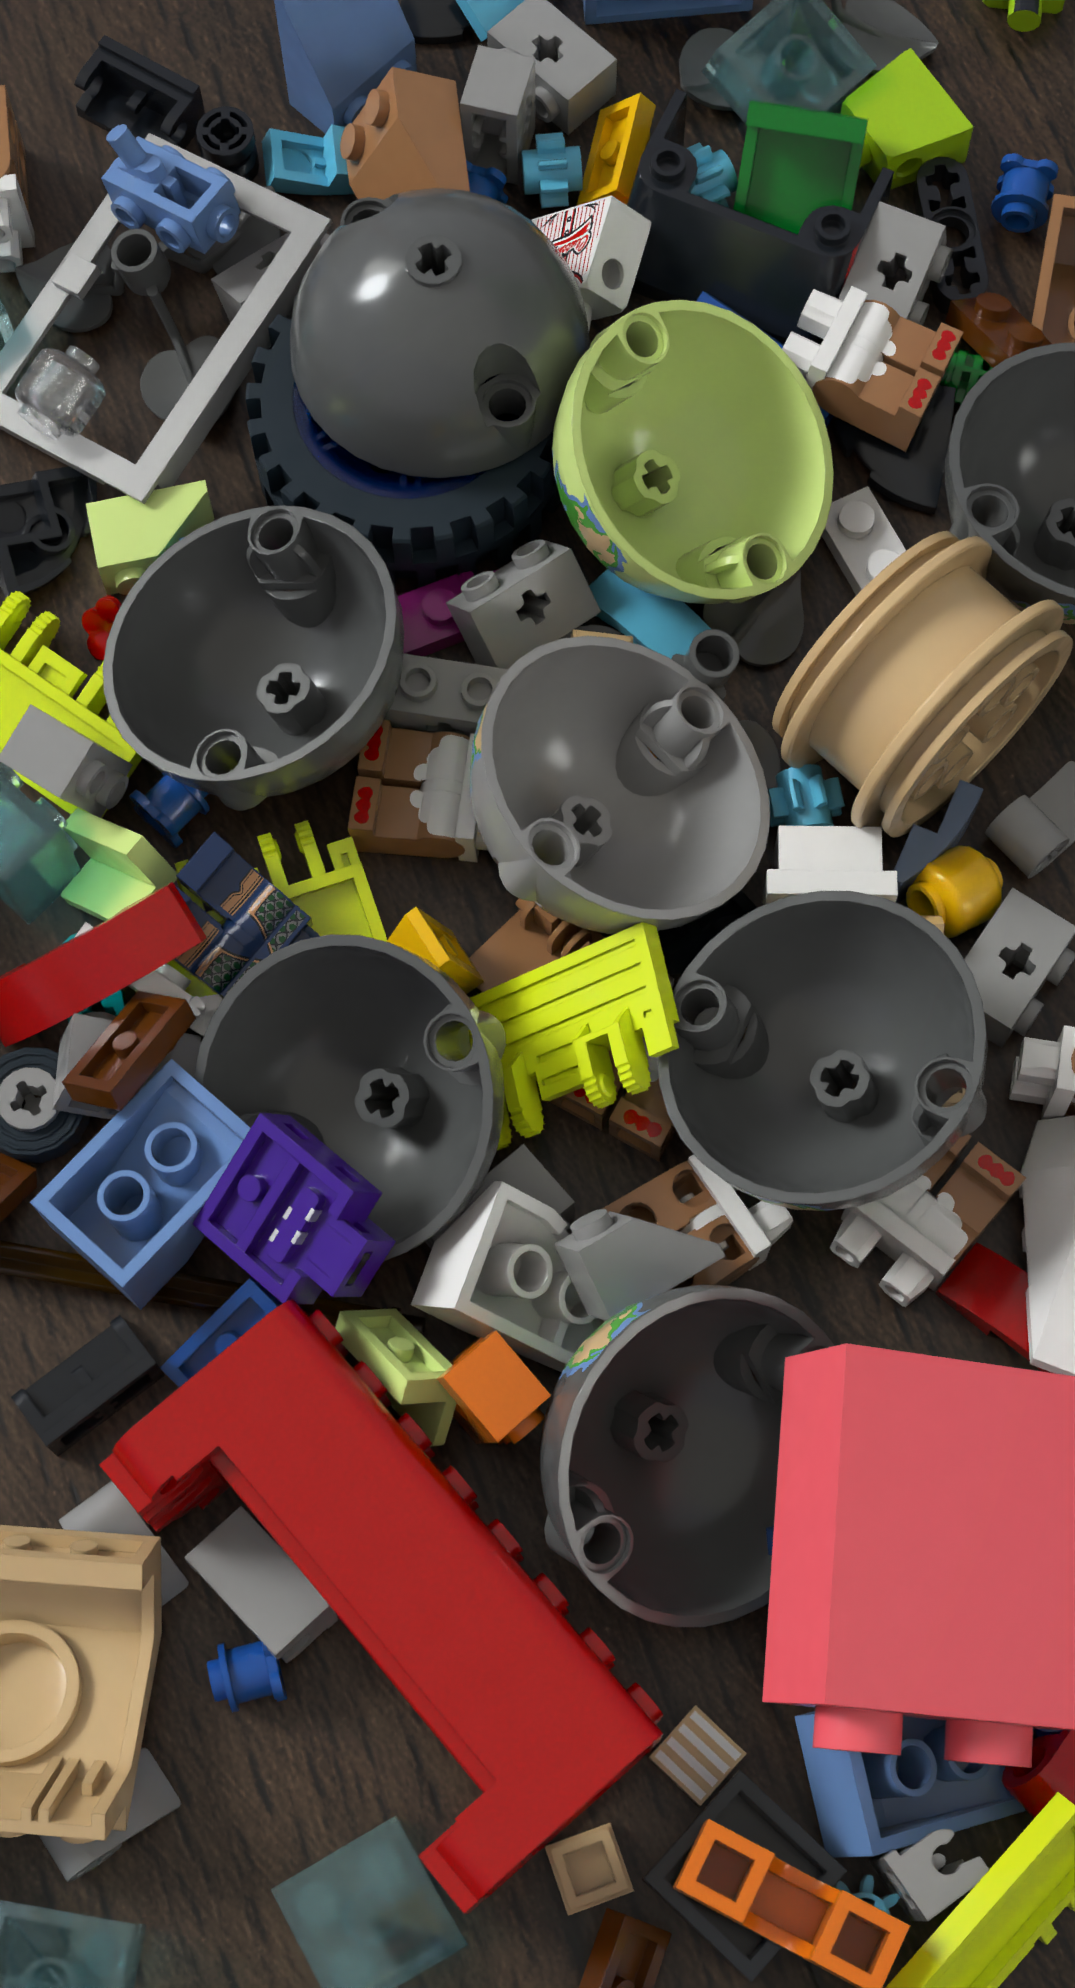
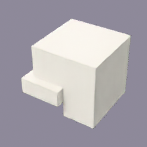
M778 826L771 861L772 869H767L763 887V905L788 896L815 891H854L883 897L896 902L898 896L897 871H883L882 827Z

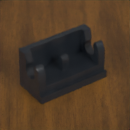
M104 35L98 42L99 47L80 70L74 86L85 91L76 104L78 116L108 132L118 125L125 124L135 138L139 136L145 139L151 133L185 149L196 135L198 121L205 114L200 86Z
M121 1315L109 1322L110 1327L26 1390L20 1389L11 1396L44 1444L57 1457L165 1376Z

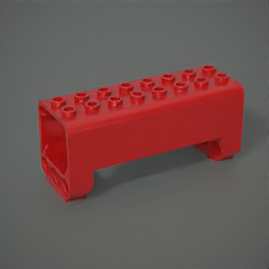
M291 1299L268 1313L131 1427L112 1449L113 1453L101 1462L99 1466L138 1514L157 1533L172 1521L189 1513L198 1505L202 1510L205 1509L231 1487L273 1540L319 1592L344 1626L483 1793L455 1818L456 1822L418 1855L422 1860L421 1862L464 1914H469L659 1743L664 1733L656 1724L661 1721L663 1713L638 1683L634 1682L627 1690L610 1671L615 1666L613 1662L616 1658L590 1627H587L579 1634L564 1616L569 1613L567 1609L569 1603L543 1572L534 1579L527 1574L519 1564L524 1560L521 1555L523 1549L498 1519H494L489 1525H486L476 1514L475 1511L479 1508L478 1503L475 1501L477 1495L457 1470L450 1465L441 1472L431 1461L435 1456V1453L430 1448L432 1442L418 1424L407 1413H404L397 1420L387 1408L392 1403L385 1395L388 1391L372 1370L362 1360L353 1368L344 1358L349 1354L342 1344L344 1340L325 1315L317 1309L308 1316L299 1304Z

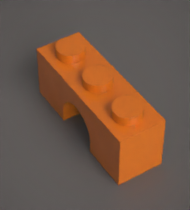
M497 1331L489 1333L484 1338L480 1337L474 1340L450 1361L452 1366L437 1378L439 1383L457 1403L453 1417L476 1444L497 1443L500 1445L504 1442L507 1445L511 1441L513 1444L517 1443L544 1419L545 1415L538 1407L551 1396Z
M710 1819L704 1821L673 1886L674 1890L857 1988L883 1987L910 1928V1925L854 1895L827 1885L777 1858L773 1852Z

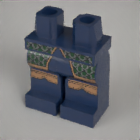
M216 832L210 835L176 875L184 887L222 917L225 922L222 925L218 923L176 886L207 938L173 959V961L213 992L219 994L223 999L250 968L273 952L300 940L320 937L311 928L313 925L312 918L237 854L234 848Z

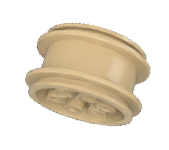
M942 531L930 535L902 553L872 579L828 626L790 678L777 703L772 726L775 732L783 738L781 744L782 759L795 769L802 768L806 764H815L825 759L854 785L859 792L852 807L851 822L857 828L882 826V829L890 837L896 838L909 833L913 824L920 826L952 800L959 781L963 780L970 783L1021 728L1048 693L1071 654L1073 639L1065 631L1060 630L1064 619V611L1056 601L1043 600L1020 611L985 580L987 566L992 555V547L982 537L973 536L959 540L951 532Z

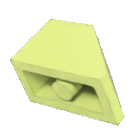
M205 480L154 490L145 504L128 495L86 503L97 567L106 594L120 593L128 595L130 589L146 569L167 549L178 542L179 538L185 537L194 530L213 522L214 514Z

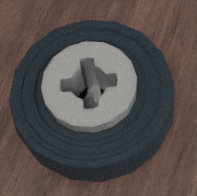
M25 1047L0 1057V1153L23 1163H44L63 1156L81 1140L90 1123V1116L52 1110L58 1053L47 1048ZM34 1095H39L41 1098H35ZM25 1099L26 1104L24 1105V1109H22V1103Z

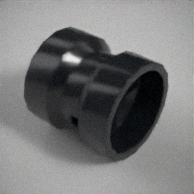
M228 106L214 108L205 113L198 121L196 129L201 158L252 181L258 173L260 163L251 119L240 109Z

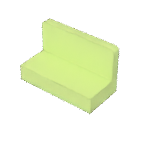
M76 808L61 826L90 857V860L61 892V897L69 905L96 918L106 921L125 907L166 886L170 882L174 883L178 879L176 876L178 873L143 835L79 808Z
M397 1309L340 1311L335 1329L344 1340L342 1344L359 1362L362 1360L377 1376L388 1391L385 1395L392 1403V1408L400 1416L407 1413L432 1442L431 1446L444 1445L457 1403L439 1383L437 1378L449 1369L452 1364Z

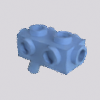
M125 124L116 126L108 133L106 140L119 157L113 161L101 179L112 201L111 211L124 226L129 229H140L145 224L155 229L160 240L177 253H184L188 247H191L206 254L216 241L226 243L234 236L239 225V214L241 211L234 195L235 187L224 173L214 167L205 169L185 159L180 152L171 146L163 145L160 147L139 136L135 138Z

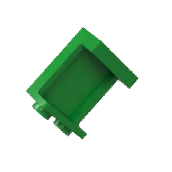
M750 100L746 120L747 131L733 210L795 234L799 233L809 214L820 207L834 205L852 210L869 118Z

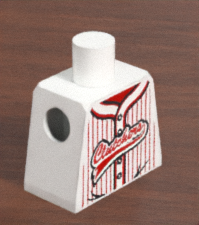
M612 195L531 220L559 250L574 273L584 301L588 330L592 320L619 314L627 307L650 232V220Z

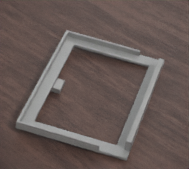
M151 133L147 135L145 140L160 147L163 145L171 146L180 152L185 159L205 169L214 167L220 170L233 183L235 187L234 195L241 211L290 235L138 462L134 464L5 395L70 298L74 296L83 300L102 271L94 263L121 225V222L111 211L112 201L109 194L106 195L0 351V429L103 485L106 483L143 504L146 503L155 488L162 489L172 487L252 369L251 362L257 347L266 348L270 342L269 325L278 314L286 318L292 309L294 297L297 295L302 278L322 247L321 239L333 223L331 219Z

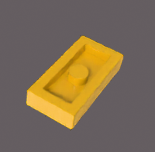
M641 92L600 110L583 177V190L579 193L577 206L611 195L627 205L640 158L650 140V128L656 105Z

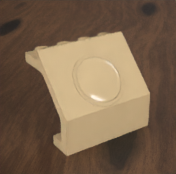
M0 1525V1837L13 1838L25 1834L55 1836L68 1843L84 1844L95 1840L106 1841L111 1830L126 1831L162 1635L161 1537Z

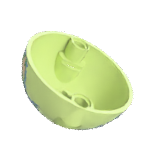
M670 300L650 303L627 313L598 333L591 342L590 348L580 358L567 382L555 419L552 442L554 476L560 499L572 526L585 546L607 569L624 582L646 593L687 603H742L788 580L813 553L826 527L832 503L834 471L827 428L814 394L796 364L773 339L753 323L729 310L705 302Z

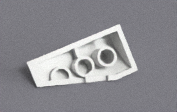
M1075 1115L1037 1121L1020 1171L1026 1179L1019 1188V1198H1023L1025 1227L1022 1231L1023 1252L1027 1254L1029 1287L1025 1294L1030 1364L1052 1373L1075 1376Z
M494 1181L434 1242L411 1303L412 1306L479 1338H484L489 1333L497 1331L515 1353L560 1372H563L566 1364L583 1341L605 1322L602 1319L587 1314L554 1246V1243L570 1235L565 1230L568 1224L550 1206L503 1181Z

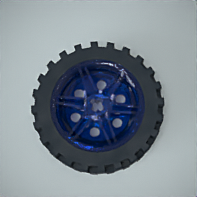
M281 314L275 317L268 327L272 349L257 347L251 362L255 383L246 384L245 398L249 415L247 424L262 492L268 506L306 507L331 514L355 527L373 544L385 562L395 588L397 578H418V587L420 588L436 582L437 576L456 573L459 576L461 573L472 571L475 576L477 575L476 565L489 558L499 568L512 559L513 541L521 536L529 543L542 532V509L555 513L561 501L554 476L552 456L553 431L537 446L513 461L472 475L432 478L409 476L393 471L388 473L375 472L371 468V463L354 456L332 440L311 416L299 395L292 373L289 346L292 318L289 320ZM493 376V377L487 379L484 383H486L487 381L491 380L492 378H494V377H496V376ZM503 414L498 416L496 419L504 422L514 421L518 419L519 416L514 414Z

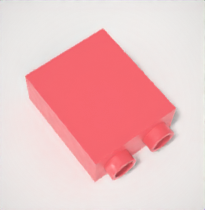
M848 1343L785 1357L762 1702L815 1707L813 1748L901 1756L903 1716L946 1721L944 1760L1032 1768L1033 1729L1075 1730V1376Z

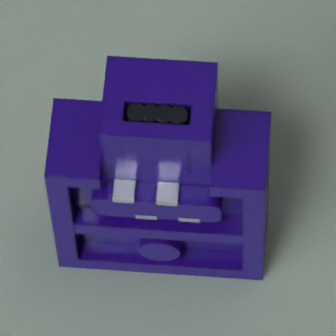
M260 1113L192 1223L282 1304L291 1299L295 1300L298 1304H314L322 1290H325L332 1297H361L396 1242L368 1218L382 1192L293 1117L282 1114Z

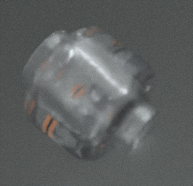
M71 345L65 353L58 349H42L15 389V396L21 405L17 413L28 424L53 440H58L62 434L72 437L78 436L106 395L103 383L95 375L100 365L88 354Z

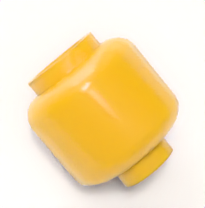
M955 846L926 865L913 884L908 887L906 902L908 908L919 915L942 916L945 924L944 935L948 938L957 937L987 922L994 916L1002 902V874L993 860L985 857L976 849L970 846Z

